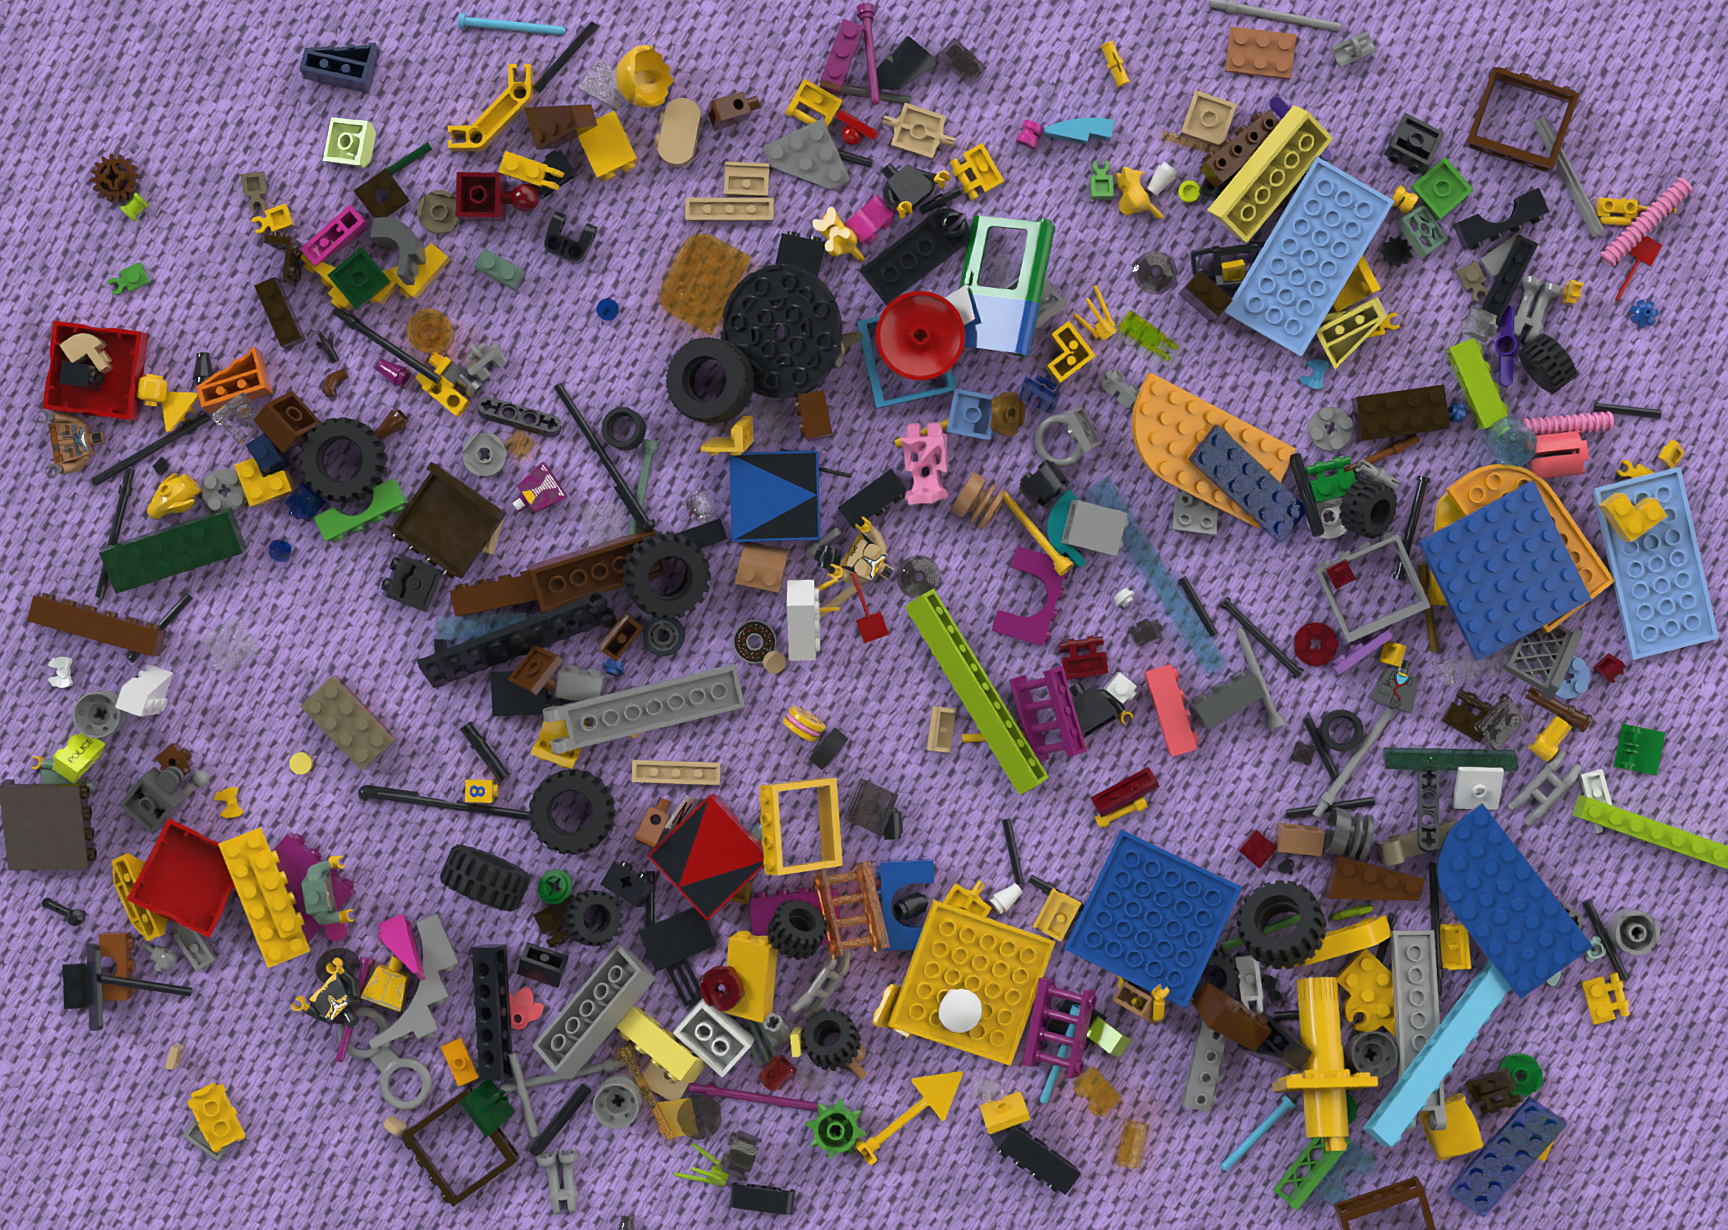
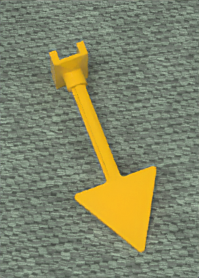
M956 1071L912 1078L911 1082L922 1095V1099L874 1138L872 1136L865 1143L860 1138H857L853 1146L861 1152L863 1159L871 1166L877 1161L874 1152L880 1148V1145L927 1106L933 1109L941 1121H945L963 1072Z

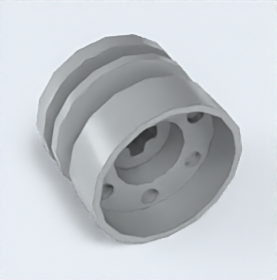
M101 690L87 693L79 698L74 705L72 714L74 725L79 732L87 737L101 738L121 730L127 721L128 712L115 708L119 695L114 691ZM101 710L107 711V714H105L104 717H99L98 713H100Z
M616 1073L608 1076L601 1083L593 1099V1112L596 1119L602 1125L611 1129H621L629 1126L635 1120L643 1102V1090L640 1083L628 1074ZM617 1094L620 1098H623L622 1102H619V1099H615Z

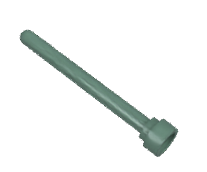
M643 439L641 445L645 453L636 493V499L642 509L653 454H656V450H659L660 442ZM633 516L628 535L637 533L639 529Z

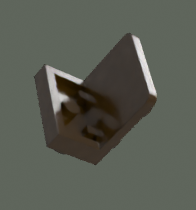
M272 231V235L265 234V244L274 249L286 250L282 281L296 287V283L300 282L302 275L301 269L298 268L299 260H302L300 257L303 255L300 249L302 248L301 242L283 232Z

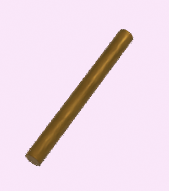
M1427 564L1418 565L1420 584L1427 597L1429 578ZM1430 605V608L1424 610L1430 652L1439 651L1433 605Z

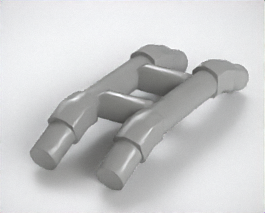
M1562 749L1557 751L1534 780L1508 804L1509 809L1514 812L1531 795L1541 803L1524 819L1528 826H1531L1547 812L1566 789L1575 782L1583 769L1579 764H1575L1561 781L1553 772L1559 767L1566 756V752ZM1546 779L1556 787L1548 797L1537 789Z
M831 945L823 968L807 992L791 1006V1010L795 1014L810 1005L814 996L818 997V999L804 1012L805 1017L809 1019L813 1014L819 1013L825 1008L832 993L849 971L852 952L844 950L842 960L836 972L832 970L836 966L840 946ZM826 978L831 979L825 990L819 989Z

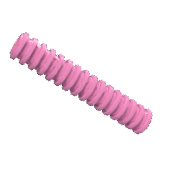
M1678 178L1676 180L1677 183H1672L1671 188H1667L1666 193L1663 192L1661 198L1658 197L1656 203L1653 202L1651 204V208L1647 207L1646 212H1642L1640 214L1641 217H1637L1635 219L1636 222L1630 224L1631 227H1626L1625 232H1621L1620 237L1617 236L1615 242L1612 241L1610 247L1607 246L1605 248V252H1600L1601 259L1607 265L1614 267L1616 265L1615 262H1620L1621 257H1625L1626 252H1630L1631 247L1634 248L1636 246V242H1641V238L1646 237V233H1650L1652 231L1651 228L1657 226L1656 223H1660L1662 218H1666L1667 213H1671L1672 208H1676L1677 203L1680 204L1682 202V198H1687L1688 193L1693 192L1692 186L1685 179Z
M1607 411L1606 413L1599 412V414L1594 412L1592 415L1590 413L1585 415L1578 414V416L1572 414L1571 417L1570 415H1565L1564 417L1559 415L1557 418L1556 416H1551V418L1546 416L1544 419L1542 417L1537 419L1531 418L1530 420L1525 418L1523 421L1522 419H1517V421L1511 419L1510 422L1508 420L1503 421L1501 432L1505 440H1508L1509 437L1511 439L1516 437L1520 439L1523 436L1529 438L1530 435L1534 437L1536 435L1582 431L1581 433L1586 431L1590 433L1592 430L1593 432L1600 430L1604 432L1605 430L1611 431L1613 429L1614 417L1610 411ZM1503 425H1505V436L1503 434Z

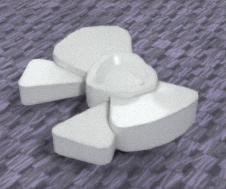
M64 656L51 659L48 666L58 668L56 671L58 676L48 679L52 686L67 688L73 685L70 677L72 658Z

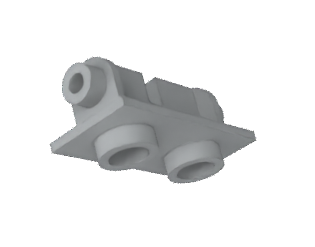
M1109 369L1105 374L1107 377L1103 376L1100 379V387L1111 396L1118 390L1120 394L1116 400L1126 409L1130 408L1133 410L1140 389L1133 384L1128 385L1124 381V376L1117 370L1112 371Z

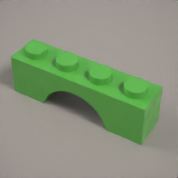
M393 478L374 487L371 505L365 512L359 515L349 516L338 508L333 507L315 516L314 519L324 540L337 543L345 539L344 534L350 531L354 534L365 529L364 524L372 521L375 524L384 520V515L391 511L392 514H396L404 510L403 505L407 504L408 501L398 480Z

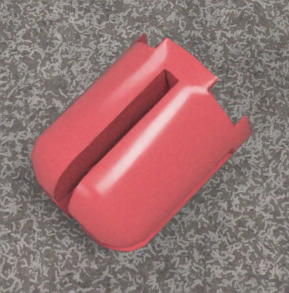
M1582 431L1536 435L1532 437L1525 450L1526 457L1569 453V455L1532 459L1526 462L1528 470L1542 479L1585 474L1587 471H1583L1584 460L1589 458L1586 440L1581 441L1579 435Z

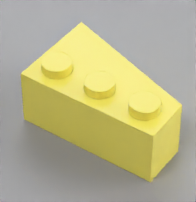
M1378 296L1322 324L1318 328L1316 334L1334 369L1388 316Z

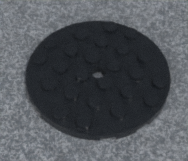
M774 264L764 266V268L756 272H751L737 284L724 307L722 314L724 318L723 331H720L721 340L737 346L743 351L746 358L749 359V363L752 365L751 368H753L752 373H754V393L777 399L798 397V395L808 393L820 385L833 369L842 343L841 314L830 289L812 272L794 265ZM780 326H784L785 336L782 338L777 334Z

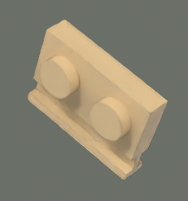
M725 162L724 195L768 197L770 164Z

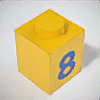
M495 779L465 780V802L492 803L495 801V797L499 795V785L495 784Z

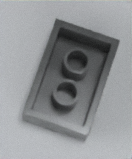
M1239 670L1229 676L1231 678L1230 681H1221L1211 687L1212 692L1208 694L1200 693L1192 698L1193 703L1189 706L1203 728L1211 729L1266 696L1253 672Z

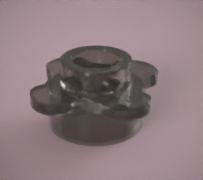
M1297 741L1295 743V751L1291 754V759L1294 762H1303L1304 765L1308 766L1312 763L1316 747L1312 744L1306 745L1302 741Z

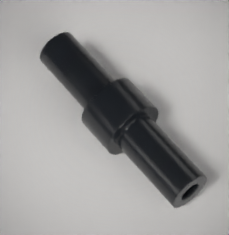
M957 187L945 194L940 193L934 196L933 200L919 206L921 214L923 215L937 207L940 209L946 206L947 202L961 196V191Z

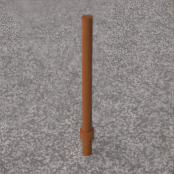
M1415 434L1402 441L1397 440L1391 443V446L1364 459L1370 464H1374L1393 454L1398 455L1404 452L1406 448L1420 442L1419 437ZM1359 461L1343 468L1344 472L1352 470L1354 473L1357 472L1356 468ZM1296 490V492H1297L1299 498H1301V497H1300V494H1299V490Z

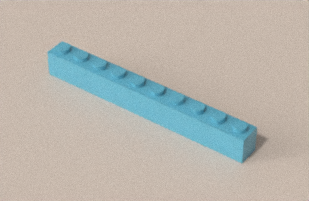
M1490 959L1363 1127L1381 1146L1392 1147L1399 1143L1403 1131L1413 1124L1415 1115L1427 1105L1426 1100L1439 1089V1083L1443 1077L1450 1074L1455 1061L1465 1054L1466 1046L1476 1039L1478 1030L1490 1020L1492 1011L1502 1004L1506 992L1512 990Z

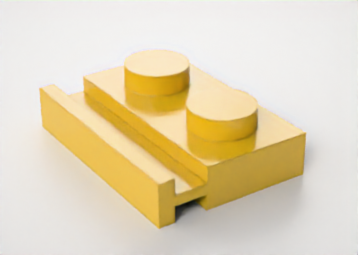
M1053 888L1033 927L1039 928L1043 933L1061 942L1081 902L1064 893H1059Z

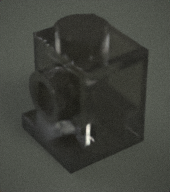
M1146 618L1137 622L1136 628L1133 625L1127 627L1135 647H1140L1162 637L1160 632L1163 631L1159 619L1149 622V619Z

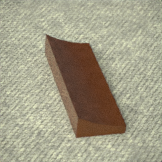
M655 529L650 532L640 531L526 566L541 612L586 597L594 591L606 593L625 587L622 578L625 576V573L622 570L623 564L628 562L626 559L628 552L632 554L635 550L633 545L636 542L640 545L643 542V537L647 535L653 537L654 533L658 531ZM665 557L653 564L649 571L648 579L669 573Z

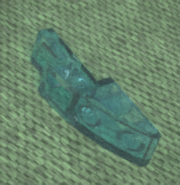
M526 613L436 617L437 640L480 637L525 620Z

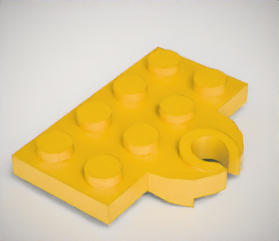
M1366 948L1362 949L1335 977L1337 978V983L1349 993L1342 1006L1345 1019L1350 1023L1353 1021L1356 1013L1362 1012L1363 1020L1360 1023H1356L1353 1028L1368 1032L1383 1026L1396 1038L1392 973Z

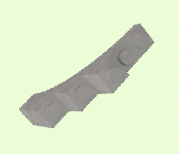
M439 913L419 920L416 923L422 939L423 970L426 979L420 980L417 992L402 1016L386 1030L370 1038L369 1043L372 1049L376 1047L379 1050L390 1046V1041L396 1038L402 1041L412 1036V1031H414L417 1039L423 1037L426 1040L435 1036V1031L439 1029L430 1004L433 1003L434 1006L442 1004L446 1001L445 997L449 995L440 970H443L444 973L456 968L455 964L459 962Z

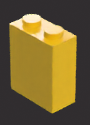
M615 110L597 118L598 126L578 136L599 181L603 179L604 182L615 178V173L621 170L624 172L633 170L636 167L635 164L638 163V159Z

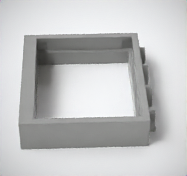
M1392 532L1381 535L1379 537L1380 541L1372 544L1371 541L1365 542L1358 546L1360 550L1353 553L1347 550L1339 554V559L1331 562L1330 559H1327L1317 564L1319 568L1315 569V573L1348 643L1431 607L1398 534L1392 535ZM1393 543L1419 601L1349 631L1324 575L1327 572L1325 568L1343 559L1351 562Z

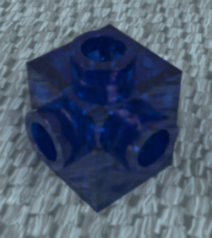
M304 483L298 485L287 498L285 504L290 509L289 513L297 520L301 518L310 522L326 502L319 494H315L310 490V486Z

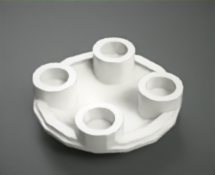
M951 989L940 1003L939 1020L945 1028L952 1032L962 1033L969 1031L977 1025L981 1018V1002L976 994L969 990Z

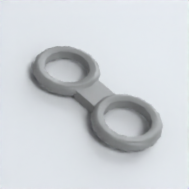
M368 1006L359 1007L357 1016L365 1015L372 1017L378 1023L380 1033L389 1027L385 1016L377 1009ZM345 1023L340 1024L338 1028L339 1042L341 1041ZM349 1042L348 1054L360 1059L370 1058L382 1072L380 1091L385 1101L392 1107L401 1110L415 1109L422 1105L429 1097L432 1088L431 1075L427 1067L419 1060L409 1057L400 1058L391 1046L381 1050L378 1047L362 1050ZM400 1067L413 1068L422 1078L421 1093L413 1100H400L390 1090L389 1080L391 1074Z

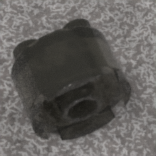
M737 1130L736 1133L732 1132L727 1143L728 1146H731L729 1153L723 1154L719 1164L722 1167L721 1172L747 1181L748 1177L744 1176V1174L751 1171L759 1151L756 1143L761 1144L762 1139Z

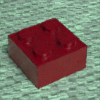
M1255 829L1237 850L1260 869L1276 851L1277 847Z

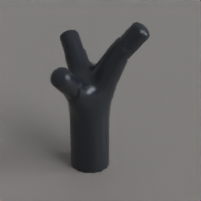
M318 331L317 334L321 342L317 341L316 345L325 350L331 364L339 361L333 347L334 333L330 332L327 340L321 331Z

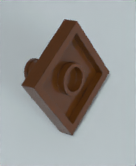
M534 645L508 678V681L514 686L534 695H537L542 687L547 691H551L557 685V680L552 677V674L563 662V659L550 651Z

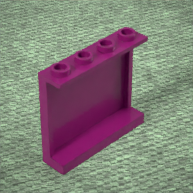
M289 833L272 851L276 850L280 863L276 864L279 872L284 871L288 883L285 884L287 893L292 891L297 904L293 905L295 913H301L305 923L301 928L309 944L326 924L317 923L313 915L307 914L302 881L306 877L310 866L323 862L320 859L322 855L314 848L310 850L304 844L306 841L301 835ZM331 869L330 875L336 909L338 911L356 891L353 889L355 887L349 879H342L337 874V869ZM236 890L234 894L240 899L238 892Z

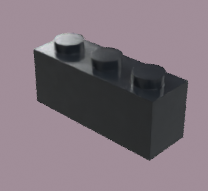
M889 469L840 505L838 509L854 530L856 524L860 527L865 524L862 517H865L867 520L874 514L879 517L888 510L886 505L893 501L896 504L902 500L907 489L894 471Z

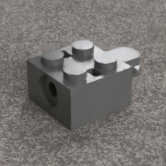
M170 766L161 773L157 768L153 767L139 778L119 806L153 835L166 824L168 818L173 816L187 798V795L178 788L184 779L182 771L175 766Z

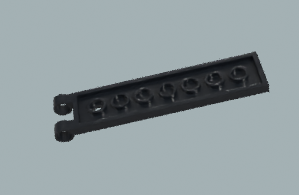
M594 591L586 597L417 660L419 669L433 688L441 687L457 679L466 678L468 675L478 671L487 670L494 665L506 663L515 657L527 655L534 645L545 648L555 642L567 640L576 634L588 632L600 625L604 628H611L616 623L617 617L613 610L607 607L608 602L601 591ZM602 598L600 603L593 604L596 599ZM606 614L611 615L609 620L602 621Z

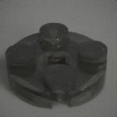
M690 1095L689 1099L681 1104L677 1115L682 1132L696 1140L714 1135L718 1131L722 1120L720 1104L706 1095ZM695 1113H703L706 1119H701L700 1122L696 1121L697 1117L693 1116Z

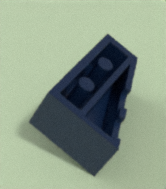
M376 42L369 43V45L355 46V44H349L346 47L335 48L333 46L305 48L299 69L304 79L369 93L378 61L379 49Z

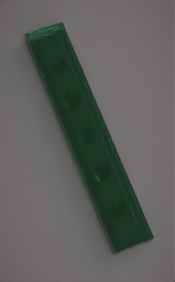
M1383 747L1382 754L1385 769L1458 771V767L1503 768L1504 771L1517 772L1519 768L1515 750Z

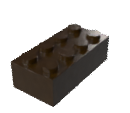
M1444 384L1352 398L1357 442L1450 429Z

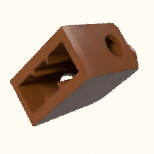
M659 797L655 808H648L635 836V841L652 849L657 847L665 830L664 827L670 819V815L666 813L672 802ZM654 815H658L661 818L658 825L651 823Z

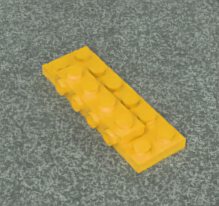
M257 828L219 843L218 845L267 968L309 952L310 948L301 928L305 923L301 913H295L293 905L297 904L292 891L287 893L285 884L288 883L284 871L279 872L276 864L280 863L276 850L271 852L262 828Z

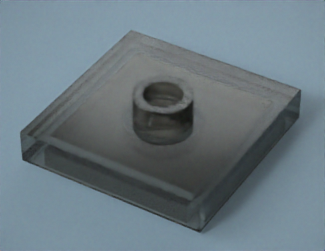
M861 778L844 819L882 836L899 795Z

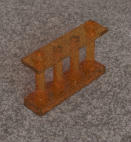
M870 860L856 865L853 872L827 876L825 868H822L814 873V886L818 889L822 911L825 916L824 920H827L828 950L833 956V960L843 957V950L871 945L874 952H879L890 947ZM854 880L859 882V893L831 897L829 885ZM856 902L864 904V915L836 919L834 906ZM865 923L868 925L869 936L841 941L839 928Z

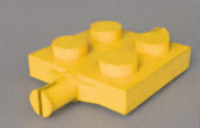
M980 880L977 881L972 890L965 889L955 882L942 901L943 903L985 917L992 909V906L984 902L979 896L986 886Z

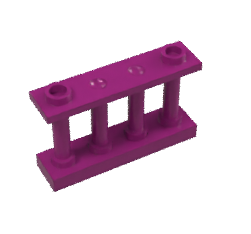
M1063 665L1043 671L1044 678L1027 681L1025 674L1009 680L1025 738L1039 762L1048 760L1049 753L1065 750L1068 758L1087 751ZM1047 686L1051 699L1033 702L1030 690ZM1053 707L1056 720L1039 724L1036 711ZM1059 729L1063 742L1045 745L1042 732Z
M1049 977L1039 978L1022 1065L1033 1067L1038 1066L1042 1061L1067 1068V1078L1079 1077L1084 1067L1082 1059L1091 1013L1097 1001L1095 996L1096 990L1086 989L1082 995L1056 988V979ZM1055 996L1081 1003L1079 1017L1053 1010L1050 1007L1052 998ZM1052 1018L1077 1025L1075 1037L1071 1038L1048 1031L1046 1028L1048 1019ZM1049 1040L1072 1047L1070 1060L1044 1053L1042 1050L1043 1042Z

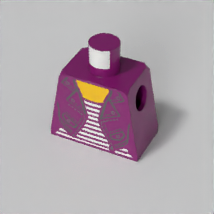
M542 462L517 485L522 495L513 500L512 503L519 512L530 506L537 513L569 497L547 464Z

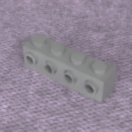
M1202 1017L1198 1026L1181 1104L1184 1107L1209 1112L1210 1106L1213 1107L1216 1100V1094H1214L1215 1085H1219L1221 1079V1072H1219L1220 1064H1224L1226 1058V1051H1224L1225 1043H1228L1230 1039L1208 1028Z

